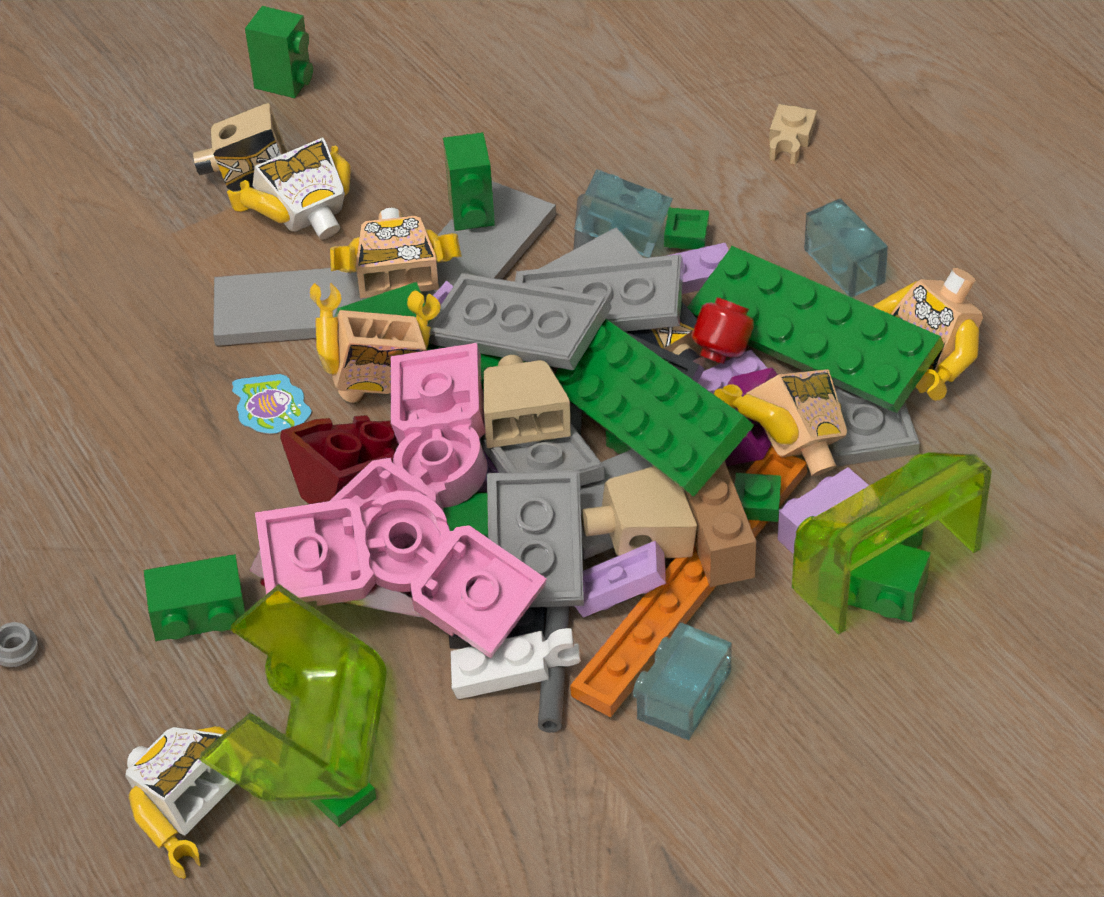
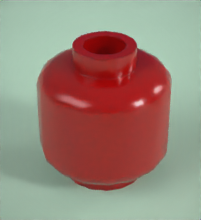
M718 297L715 303L709 302L704 304L691 336L695 344L703 347L700 356L721 364L725 363L727 357L740 358L743 356L754 329V321L747 315L749 309Z

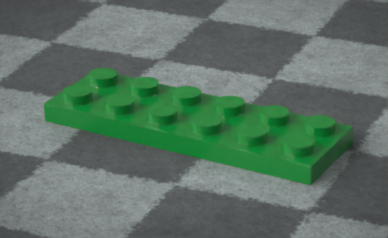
M731 246L687 307L696 318H698L702 306L709 302L715 303L717 297L748 308L747 315L754 321V329L747 344L748 346L805 372L828 369L833 385L895 413H898L944 347L941 336L734 246Z
M606 318L575 369L558 368L554 374L572 404L693 497L754 426L744 415Z

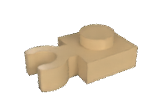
M778 104L770 127V160L775 161L777 154L780 152H788L791 154L790 163L796 164L798 162L800 146L808 147L816 124L817 110Z

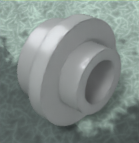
M11 622L0 627V665L5 667L21 666L29 662L36 655L38 640L35 633L26 625Z

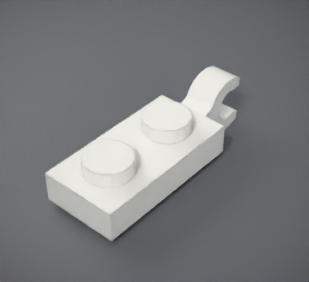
M565 628L554 631L547 640H545L542 631L505 639L492 658H489L473 646L451 651L452 690L457 699H463L549 680L548 668L572 666L581 662L580 647L578 644H574L572 629Z

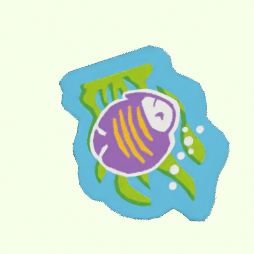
M276 374L243 378L232 382L233 393L241 398L237 405L239 421L244 426L251 427L258 432L267 434L279 433L283 429L305 423L311 415L312 410L303 401V391L290 383V379L285 375Z

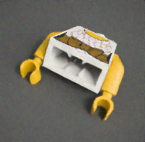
M322 137L256 165L253 178L254 188H251L249 182L244 180L240 182V191L233 192L228 190L227 195L235 211L255 210L278 223H284L290 231L295 232L312 225L318 237L323 240L332 237L341 228L334 215L342 210L344 197L349 192L351 166L348 161L339 155L338 146H331V152H329L327 144Z
M219 726L198 730L173 727L166 730L149 748L143 746L136 747L128 757V769L125 776L132 787L128 798L135 822L159 849L162 847L167 849L171 870L178 878H186L184 868L177 862L179 858L190 856L198 866H201L196 845L188 840L179 841L175 837L178 833L186 835L237 784L248 770L252 773V787L258 794L269 795L272 791L271 781L263 775H269L275 780L281 781V766L276 758L263 756L257 759L253 756L255 750Z

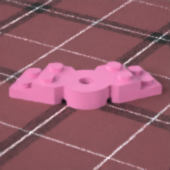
M477 343L391 356V425L399 444L394 454L393 463L391 458L373 460L330 501L349 498L358 504L361 510L366 512L372 506V502L384 494L394 491H412L427 496L443 511L445 507L456 506L468 500L479 490L486 478L487 461L479 440L485 434L484 393L481 384V354ZM399 534L392 539L391 544L398 549H407L413 546L416 540L409 534Z
M394 491L384 494L372 502V506L366 512L348 498L255 513L269 608L316 601L317 606L364 599L375 584L391 591H411L413 608L417 613L450 636H453L455 633L486 656L492 658L546 585L547 578L471 526L456 527L454 531H450L442 509L433 500L417 492ZM399 534H409L416 540L414 545L407 549H398L391 544L392 539Z

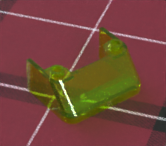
M947 452L917 454L904 466L817 516L806 518L796 530L792 589L839 635L846 631L850 573L855 568L937 520L973 553L979 551L982 544L992 474L991 468L975 454Z
M278 584L231 624L230 631L267 655L265 673L269 686L273 691L291 701L285 735L250 712L202 751L199 760L250 792L253 796L266 802L353 797L366 787L370 781L387 677L385 663L380 655L369 645Z

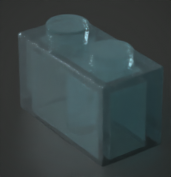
M596 169L584 195L574 229L597 238L617 227L640 255L649 258L661 234L673 198Z
M841 198L806 213L804 250L848 296H857L885 283L888 246Z
M680 622L670 638L664 637L660 642L655 654V662L649 672L642 671L636 680L633 697L637 699V719L689 741L731 672L732 643Z

